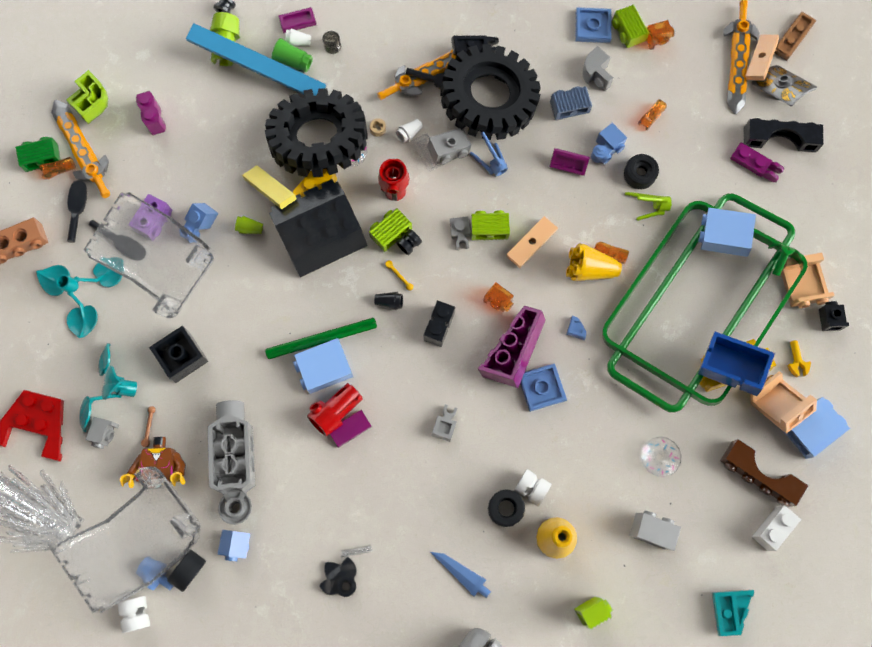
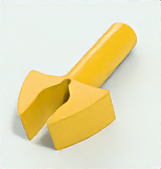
M793 340L790 342L794 361L792 364H788L787 367L795 377L800 376L799 366L802 368L803 376H806L810 370L811 361L805 362L802 360L798 341Z

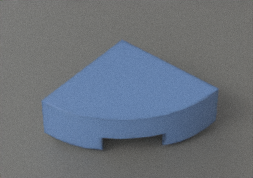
M572 315L566 335L585 340L586 330L577 317Z

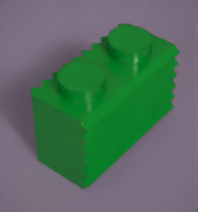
M42 137L38 141H26L19 146H15L18 165L25 172L61 164L58 143L52 137Z

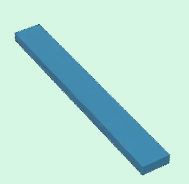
M193 23L186 37V41L303 95L304 90L312 89L315 96L317 95L318 88L326 89L327 84Z

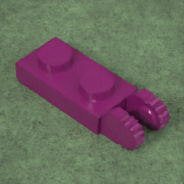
M740 142L730 157L732 161L771 182H777L779 176L775 173L780 174L784 171V167L778 162H772L773 160Z

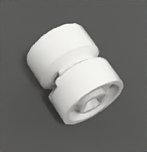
M527 469L514 491L522 497L528 496V501L539 506L550 489L551 483L543 478L537 479V475Z
M145 596L117 603L119 615L123 616V619L120 621L122 633L150 626L149 615L144 612L147 609Z

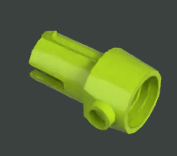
M227 12L214 13L210 31L235 42V40L240 38L239 18ZM211 52L212 63L216 64L217 59H220V66H232L234 64Z

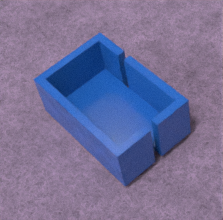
M714 332L698 374L733 388L739 385V390L758 396L764 387L775 353Z

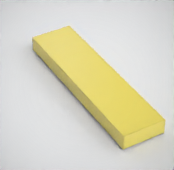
M257 165L242 175L245 181L280 209H283L297 199L293 192Z

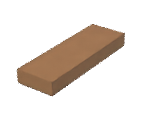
M801 11L777 44L774 53L788 61L817 20Z

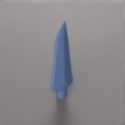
M431 552L471 595L475 596L479 592L487 598L491 593L483 585L486 581L485 578L444 553Z

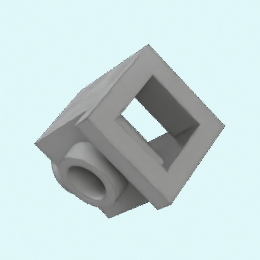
M93 417L85 440L91 441V446L103 449L104 445L108 446L109 442L112 441L114 427L118 428L119 424Z

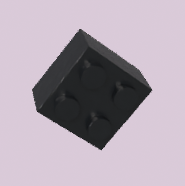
M183 325L149 347L168 378L175 383L209 362L190 332Z

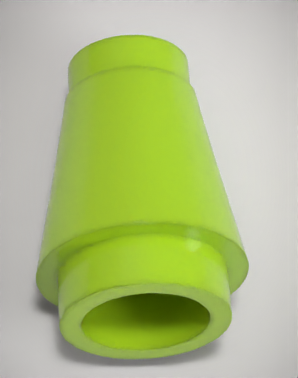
M238 216L235 231H238L239 234H262L264 223L246 216Z

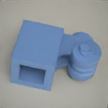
M611 123L598 134L596 142L599 145L593 148L591 159L596 163H608L615 152L618 154L625 148L624 144L627 137Z
M192 203L184 218L186 223L180 229V235L190 243H194L200 237L199 230L210 229L219 213L206 203Z

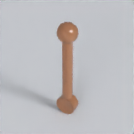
M153 406L148 408L149 416L145 438L141 441L143 447L150 445L148 440L152 416L156 411Z

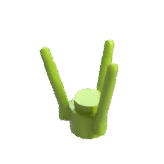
M625 192V195L637 197L638 200L652 201L653 208L657 209L656 212L637 217V221L657 215H664L665 211H670L672 201L670 196Z

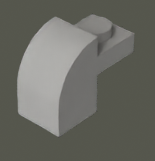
M598 46L586 57L582 74L587 84L593 80L598 87L606 91L610 88L613 77L604 70L608 66L610 57Z

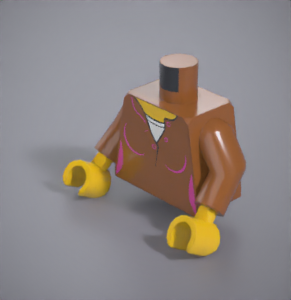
M154 437L153 448L142 450L127 474L120 477V483L123 487L128 482L129 488L134 487L133 480L135 479L136 482L140 483L172 482L173 486H176V482H181L184 485L186 464L176 450L166 448V437Z

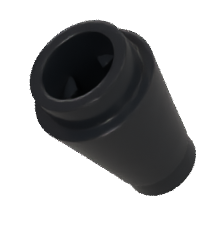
M398 291L375 294L374 303L375 305L393 310L402 309L403 294L398 293Z

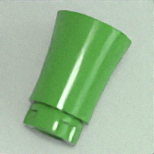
M282 38L276 42L271 59L304 72H308L313 60L312 55L289 44Z

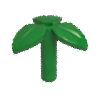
M772 244L768 247V249L776 248L781 250L772 273L774 275H781L789 255L794 254L799 260L802 259V255L798 250L784 244Z

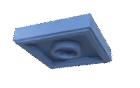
M577 7L575 41L610 43L611 9Z
M555 363L524 372L520 385L529 412L567 401Z

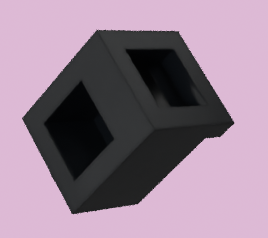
M837 301L827 302L819 309L822 331H841L849 326V322L846 320L844 305H838Z

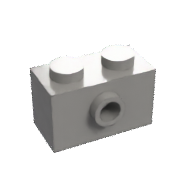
M458 128L430 137L427 147L437 165L449 163L456 158L462 159L466 157L472 145L464 129Z
M644 510V513L635 514L629 536L665 550L675 551L681 527L674 525V520L662 517L661 520L656 518L655 513Z

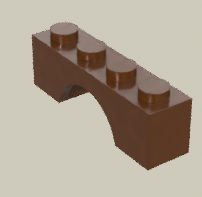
M739 439L730 443L720 460L725 464L724 467L731 472L736 471L742 475L741 478L750 484L754 483L760 487L759 490L768 496L772 495L782 506H797L809 486L792 474L784 475L779 479L765 476L756 465L755 450Z

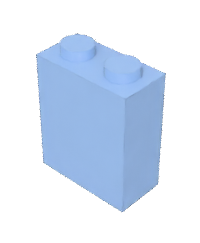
M708 208L707 214H703L701 225L704 226V231H700L698 242L702 243L701 250L748 257L752 249L756 214Z
M338 338L294 355L296 361L293 364L297 373L301 372L302 379H300L302 388L303 390L307 389L310 394L353 377Z
M821 397L817 399L816 411L786 435L803 456L809 459L818 455L850 428L846 420L833 409L832 403Z

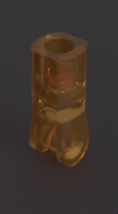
M658 99L640 119L638 124H642L648 130L667 108V104Z
M67 157L55 162L42 164L39 168L43 171V179H51L61 173L76 169L72 157Z
M598 242L594 247L595 250L616 259L622 264H625L629 254L628 250L611 246L604 242Z

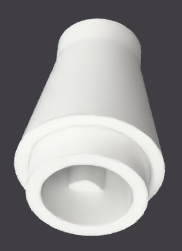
M294 29L286 30L285 41L293 46H310L311 35Z
M415 119L412 122L399 126L396 136L402 143L409 142L423 128V125L419 119Z

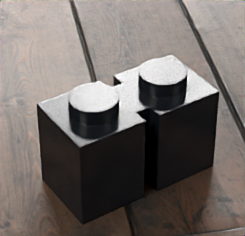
M437 300L431 320H429L423 335L424 341L442 347L455 314V306Z

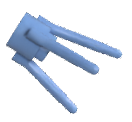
M481 132L485 143L494 157L490 162L491 166L489 167L473 152H470V155L490 175L500 176L508 170V165L504 161L498 144L494 143L495 152L485 132Z

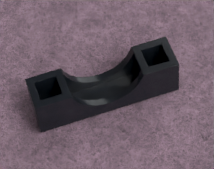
M760 118L749 119L744 126V144L752 148H762L773 137L789 139L794 143L797 150L801 152L816 153L824 145L823 125L814 122L798 123L797 121L784 122L777 119L761 120Z

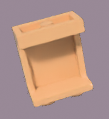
M822 253L804 256L808 267L789 297L791 307L798 306L801 309L811 306L812 303L823 305L835 296L834 292H828L820 266V263L824 260ZM793 258L787 259L781 272L787 293L801 271L799 263Z
M777 372L766 379L764 387L758 396L750 394L751 405L786 434L814 413L817 407L816 398L812 395H809L807 398L783 380L781 372Z

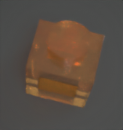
M668 20L651 24L647 27L649 31L647 44L650 50L654 49L655 45L666 44L671 37H674V28L670 26Z
M495 282L484 296L483 302L487 303L489 301L495 310L499 311L500 309L502 312H508L514 305L512 302L514 295Z

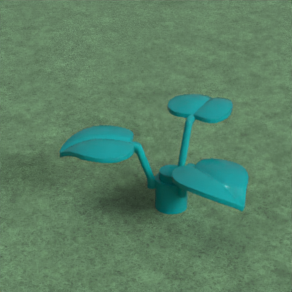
M110 257L100 261L93 270L94 275L97 277L95 279L79 278L77 276L72 278L68 269L62 265H54L36 271L39 283L46 293L52 296H59L65 291L79 305L80 308L72 309L67 316L68 328L78 338L87 336L94 329L98 319L96 309L91 305L84 307L81 301L73 294L79 287L78 282L100 281V284L104 287H113L120 282L123 276L124 261L121 257Z
M109 343L106 344L98 364L99 375L103 376L105 374L102 396L91 397L90 399L89 396H86L80 407L79 420L83 432H86L85 428L91 416V404L94 401L115 397L121 398V396L134 397L137 391V382L124 380L123 377L116 375L113 366H109V347L111 346Z

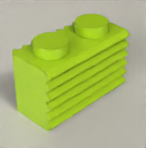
M634 4L615 11L612 25L619 32L620 41L623 44L625 43L626 48L647 41L649 31Z
M396 208L394 211L389 210L381 222L372 224L369 235L386 252L399 238H403L409 229L412 230V223Z
M497 210L493 213L476 211L475 214H471L472 240H508L510 236L509 213Z
M593 597L574 608L582 625L592 630L593 627H597L601 622L604 623V620L608 621V618L611 619L612 615L610 612L613 611L608 601L599 597Z

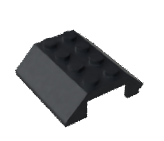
M333 179L320 184L322 187L320 190L316 186L303 192L305 197H301L300 194L296 195L297 199L283 209H280L277 205L270 207L272 210L269 213L300 277L368 246L339 182L334 183Z

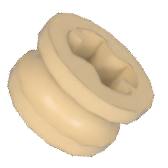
M379 118L372 120L370 123L371 134L376 137L382 136L386 131L385 122ZM375 125H379L381 130L377 131Z

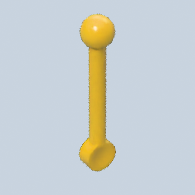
M388 260L385 263L386 267L399 277L406 285L407 290L411 291L413 285L408 283L394 268L393 262Z

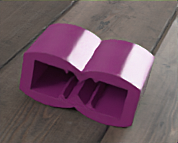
M150 91L137 94L136 103L141 110V119L152 135L165 132L166 125L161 117V108Z

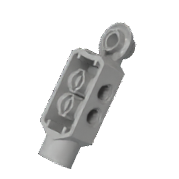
M236 400L222 401L216 404V421L208 426L209 487L223 494L218 507L221 519L228 524L236 525L244 522L249 517L252 508L251 500L246 492L255 486L253 427L245 421L244 402ZM239 503L240 510L237 513H233V505Z

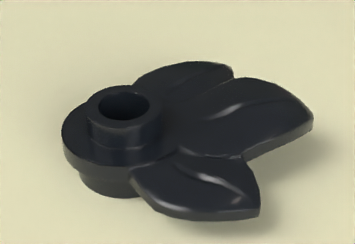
M346 557L342 565L326 562L324 572L327 580L319 585L322 591L328 595L351 596L356 590L354 578L357 573L352 559ZM348 582L350 588L344 590L342 587L343 583Z

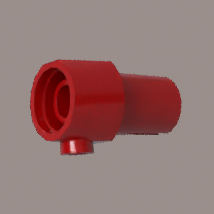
M388 159L380 166L378 182L388 199L393 201L392 194H396L397 201L401 200L406 194V187L410 181L409 173L401 160Z
M347 383L327 402L324 403L320 400L310 406L311 412L307 415V418L326 437L343 425L341 419L358 405L363 398L352 385Z

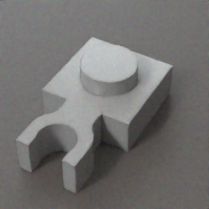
M468 216L450 218L452 238H458L456 241L457 250L460 248V243H465L466 249H469L468 240L465 238L470 236Z
M445 404L443 409L444 417H437L431 436L450 442L456 425V421L451 419L455 416L457 408H454L453 413H448L446 411L448 405Z

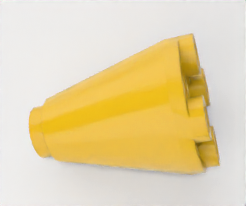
M579 243L575 248L571 247L569 251V258L571 260L566 270V276L570 277L571 280L611 279L619 277L621 274L622 264L585 244Z
M559 517L549 518L542 522L537 530V546L548 557L555 559L565 558L576 547V530L566 519ZM559 533H563L566 539L560 541L558 539Z

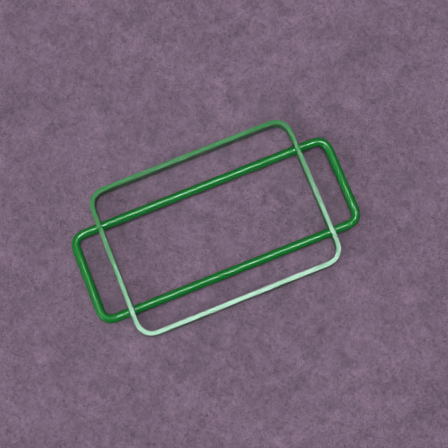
M733 193L723 195L715 206L703 201H694L685 207L603 327L602 338L604 343L615 351L607 364L609 375L670 413L681 411L690 397L707 406L720 404L732 388L727 386L723 394L716 399L706 398L695 391L704 377L699 375L698 372L690 384L686 386L626 349L699 243L700 231H704L703 225L695 233L620 345L608 337L607 330L683 219L694 209L707 213L708 208L722 209L727 201H734L787 230V236L782 243L755 228L753 238L768 246L772 244L789 246L796 233L794 226L790 222ZM774 248L777 251L722 334L731 336L773 272L781 250ZM794 254L788 256L790 258L795 259L799 263L801 268L800 274L791 286L790 290L788 291L784 299L782 300L781 304L779 305L775 313L773 314L772 318L764 328L763 332L755 342L754 346H759L767 331L769 330V328L775 321L776 317L784 307L785 303L791 296L792 292L794 291V289L800 282L801 278L805 274L808 265L804 255H802L801 260H799ZM623 355L682 391L683 395L679 401L671 405L615 370V365L620 357Z

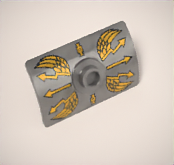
M779 65L769 67L765 80L752 81L754 86L789 106H793L805 94L817 89V86Z

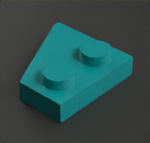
M754 590L712 592L718 636L742 635L744 620L747 618L748 606L751 597L754 596Z

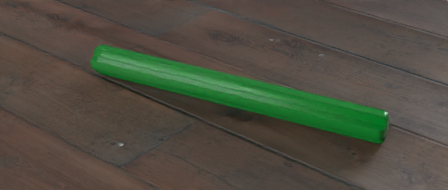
M369 318L265 349V353L268 359H273L314 347L336 338L341 339L377 328L375 318Z

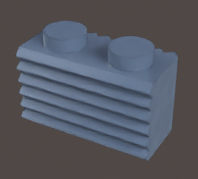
M576 86L567 91L558 90L551 95L550 104L555 120L582 115L591 111L592 103L586 86Z

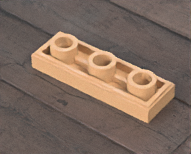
M760 35L746 73V80H765L779 41L778 35Z
M544 216L507 253L506 257L521 268L558 230V227Z

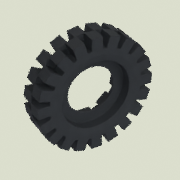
M482 44L481 51L475 45L468 47L467 53L462 50L456 54L455 59L452 58L444 72L440 96H442L441 104L443 109L447 108V117L450 121L456 119L455 126L462 130L467 126L469 127L467 134L476 137L478 131L485 132L489 140H491L493 134L496 135L497 140L506 139L507 133L512 137L519 133L520 128L524 130L528 126L539 103L541 95L539 94L541 89L540 81H536L537 74L534 69L528 70L530 63L525 58L517 62L519 54L513 50L510 51L508 56H505V47L497 45L496 51L492 52L491 44ZM493 75L496 79L506 83L510 91L508 101L499 107H487L478 103L471 93V85L475 79Z
M318 88L317 95L314 96L312 89L304 90V98L295 93L289 96L291 103L283 99L277 104L278 109H272L269 113L270 119H266L265 123L266 140L272 158L275 159V162L280 167L284 166L285 171L291 174L297 170L298 176L307 177L310 170H312L313 177H323V169H327L329 175L338 173L337 164L345 170L351 166V159L357 161L361 156V150L364 151L366 148L368 133L364 111H362L357 101L354 102L353 97L348 94L342 97L341 91L333 89L329 95L328 89ZM324 119L336 126L337 134L330 139V143L325 145L324 142L311 144L312 147H308L297 138L299 128L311 120Z

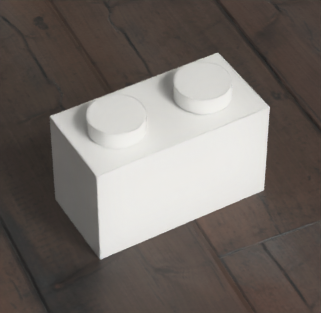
M785 505L777 506L753 534L752 538L767 551H777L801 519Z

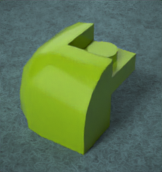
M88 70L74 81L80 89L66 99L87 124L97 118L108 107V94L105 88Z

